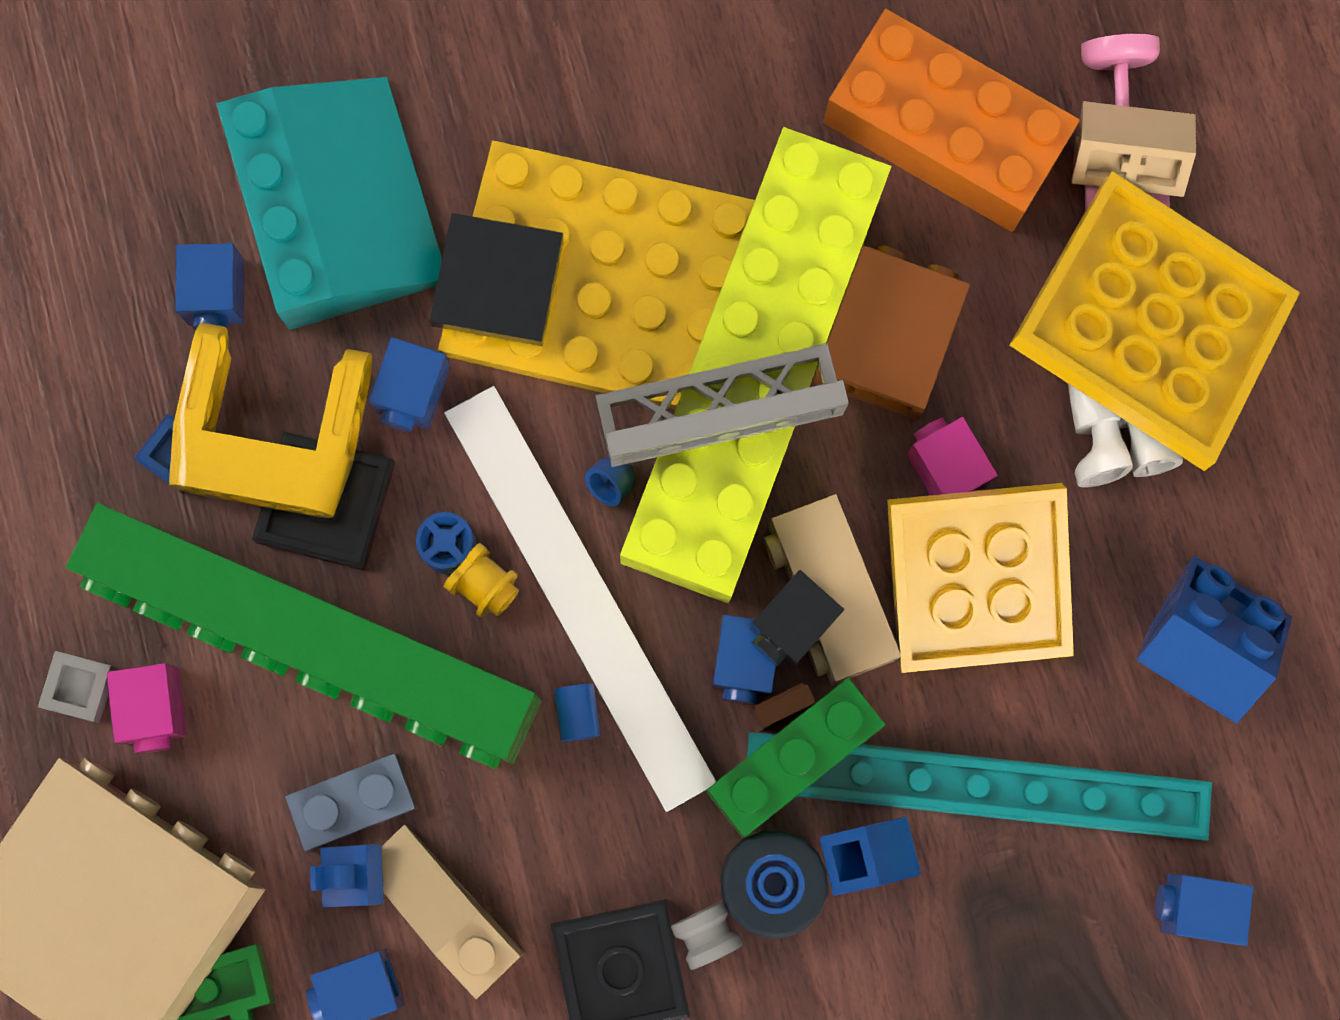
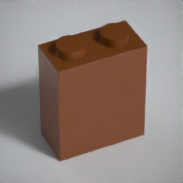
M863 245L827 341L837 381L843 380L846 394L918 421L926 408L970 284L959 280V275L955 271L944 266L928 265L925 268L906 261V256L894 248L877 245L873 249ZM818 366L813 383L823 385Z

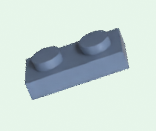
M398 754L389 755L285 796L305 852L418 809Z

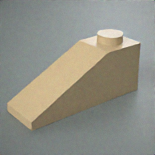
M403 825L381 846L383 893L433 954L468 992L477 999L525 952L409 827Z

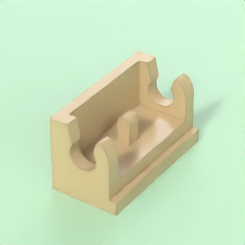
M1083 101L1080 113L1079 137L1076 136L1074 145L1072 184L1100 187L1106 177L1113 171L1146 193L1184 197L1196 156L1195 114Z

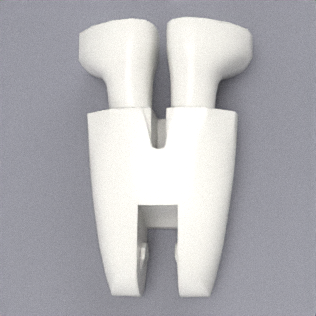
M1068 384L1076 434H1092L1093 438L1092 450L1079 462L1075 469V477L1079 487H1095L1108 484L1126 476L1131 470L1134 477L1157 475L1170 471L1183 463L1182 456ZM1120 429H1129L1131 437L1130 453L1122 439Z

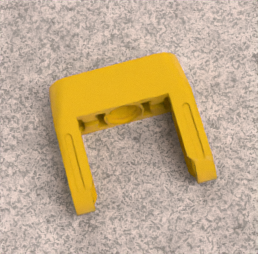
M201 322L193 337L173 423L169 486L180 491L316 517L333 518L353 465L371 380L372 353L347 349L343 358L334 366L316 451L215 433L232 358L228 350L227 328Z

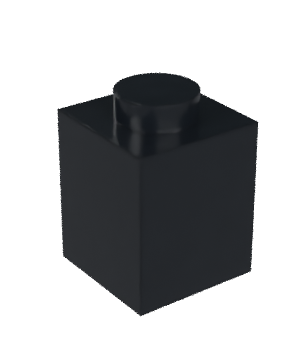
M799 570L751 623L749 629L757 635L751 643L774 665L779 666L784 660L793 668L845 609L805 573Z

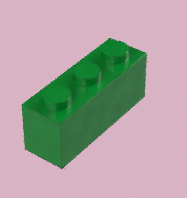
M847 678L705 792L739 836L745 838L886 724L850 679Z

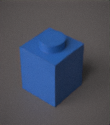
M233 243L176 245L175 311L188 326H193L195 331L201 322L224 326L227 329L228 324H244V258Z
M393 337L390 338L369 398V403L375 412L381 414L379 420L381 423L404 432H412L414 425L430 430L451 369L446 354Z
M723 615L712 689L724 690L722 699L724 701L757 705L758 695L769 697L772 693L776 665L765 658L751 643L757 637L749 629L755 619Z
M907 817L819 837L833 896L878 887L921 875Z
M1167 874L1166 885L1161 884L1159 886L1155 901L1156 919L1162 920L1161 932L1247 946L1254 886L1187 875Z
M387 948L310 975L313 987L306 990L308 1005L314 1020H369L398 1010L405 1005Z

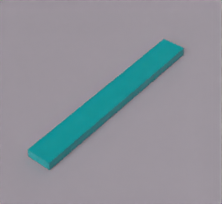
M749 732L746 758L775 735ZM861 744L796 797L1208 841L1212 782Z

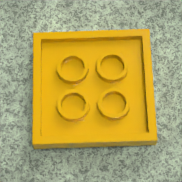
M1062 483L887 500L896 641L901 657L898 658V667L901 673L1074 656L1067 488Z

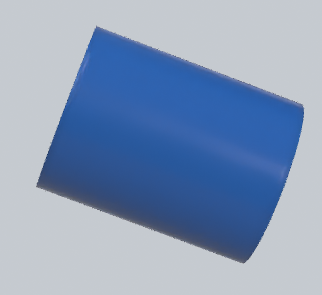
M580 684L554 689L561 742L601 736L594 684Z

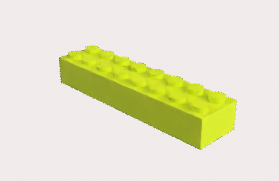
M783 127L689 374L826 344L892 166ZM818 362L794 366L782 385L792 391L809 388ZM783 369L764 374L776 380ZM749 376L736 379L724 398L734 404L765 398L770 388ZM725 382L706 387L718 393ZM693 389L682 391L673 415L680 417L707 411L712 401ZM795 426L657 457L620 553L621 564L729 604Z

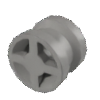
M724 901L700 910L670 926L675 937L683 940L688 949L686 961L690 970L709 964L744 945L740 934L732 931L727 923L726 918L729 911Z

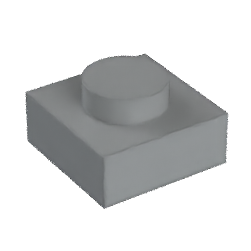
M55 651L38 707L100 723L109 695L107 672L116 671L117 667Z

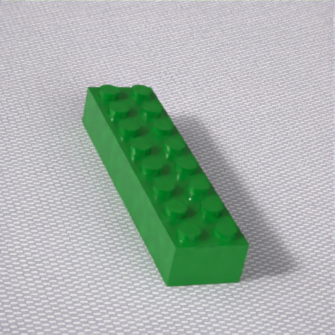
M96 503L65 567L83 576L79 584L81 589L125 608H128L133 598L137 601L132 611L180 631L184 621L191 624L186 633L187 635L230 654L233 653L236 644L245 647L240 658L285 677L289 667L299 671L295 682L335 700L338 699L341 690L351 693L354 696L349 706L388 723L391 722L394 713L408 718L404 730L443 746L447 737H452L463 742L459 754L493 769H497L501 759L514 765L542 702L536 693L99 503Z

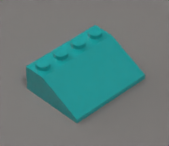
M387 77L270 87L216 103L275 309L288 330L437 286L442 256Z

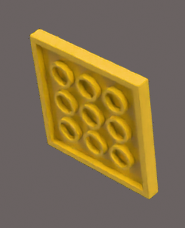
M1111 171L1096 192L1009 346L1205 471L1216 463L1300 292Z

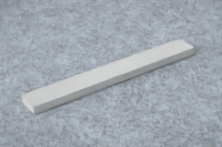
M495 386L444 412L664 810L668 812L707 790L716 783L712 773Z

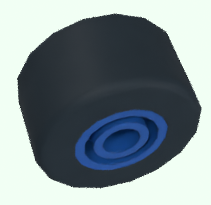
M760 831L742 839L727 855L720 873L721 896L729 914L745 930L764 938H787L807 929L821 914L828 895L827 871L819 853L805 839L786 831Z

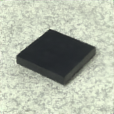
M452 213L429 319L430 325L432 327L543 346L564 241L563 233Z
M284 431L280 441L281 445L316 451L318 440ZM356 450L351 471L333 518L316 517L261 507L252 541L257 544L365 571L395 461L391 458Z
M666 899L551 923L569 1020H683L690 1018L674 936L670 927L671 922Z

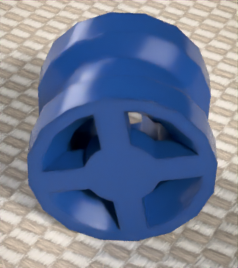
M450 512L435 513L426 518L418 528L416 535L417 551L423 561L437 573L446 575L452 574L477 545L476 537L468 523L459 515Z

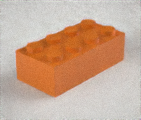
M885 8L830 96L823 123L1013 233L1080 119Z

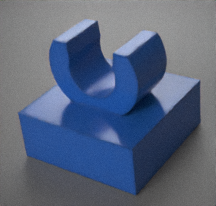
M381 844L320 848L321 866H310L311 891L322 890V908L384 904Z

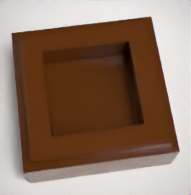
M801 683L756 705L753 708L752 715L759 730L762 731L813 706L816 701L808 685Z

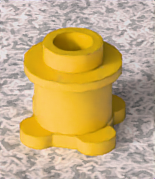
M481 543L477 544L469 552L460 566L448 577L443 587L454 596L460 593L478 608L476 615L480 618L486 616L490 611L494 615L499 616L507 609L519 592V589L513 585L518 573L514 570H510L507 573L489 558L491 552Z

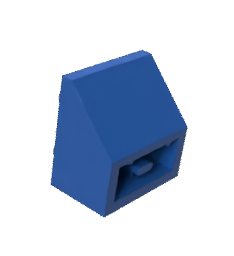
M1193 556L1149 626L1137 661L1237 724L1276 680L1292 616L1285 613L1282 607L1273 599L1266 596H1258L1234 581L1233 577L1225 569L1217 565H1209L1198 557Z

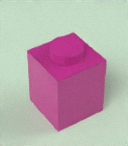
M942 417L924 426L914 433L918 442L914 443L906 454L930 495L980 491L989 486L998 477L964 417L948 425Z
M163 663L107 672L114 743L134 745V753L142 754L170 749L169 739L187 736L179 668Z

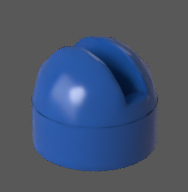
M607 456L599 460L586 472L585 482L587 488L599 502L607 506H617L630 494L635 486L634 468L631 464L611 467L610 458Z

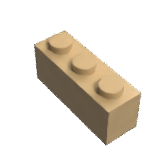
M837 495L829 496L771 518L768 527L771 535L763 537L773 567L775 569L784 567L789 581L801 570L845 609L807 652L816 675L819 677L827 674L832 686L847 678L850 679L900 658V651Z

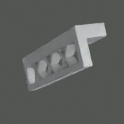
M828 343L595 395L611 467L842 416L849 404L843 380L837 381ZM818 362L823 385L792 391L782 385L794 366ZM783 369L776 380L764 374ZM749 376L770 388L765 398L734 404L724 398L736 379ZM725 382L718 393L706 387ZM691 389L712 401L707 411L676 417L666 411L678 392ZM666 395L660 406L648 400ZM635 402L654 414L649 424L616 431L611 407Z

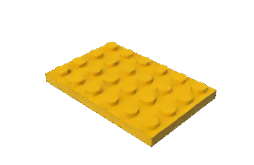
M492 140L472 217L556 231L564 235L543 346L443 329L438 352L446 354L448 358L599 393H608L688 375L755 200ZM682 392L677 393L668 407L669 409H676ZM666 395L648 400L660 406Z

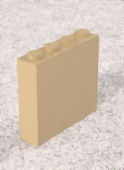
M84 757L81 763L58 758L0 843V990L41 1020H177L183 1016L194 999L196 990L204 978H208L212 972L210 969L218 957L225 952L266 889L251 880L255 870L248 864L227 852L220 859L203 847L208 840L205 835L180 820L173 827L156 815L161 808L158 803L133 788L126 795L110 784L115 775L88 757Z

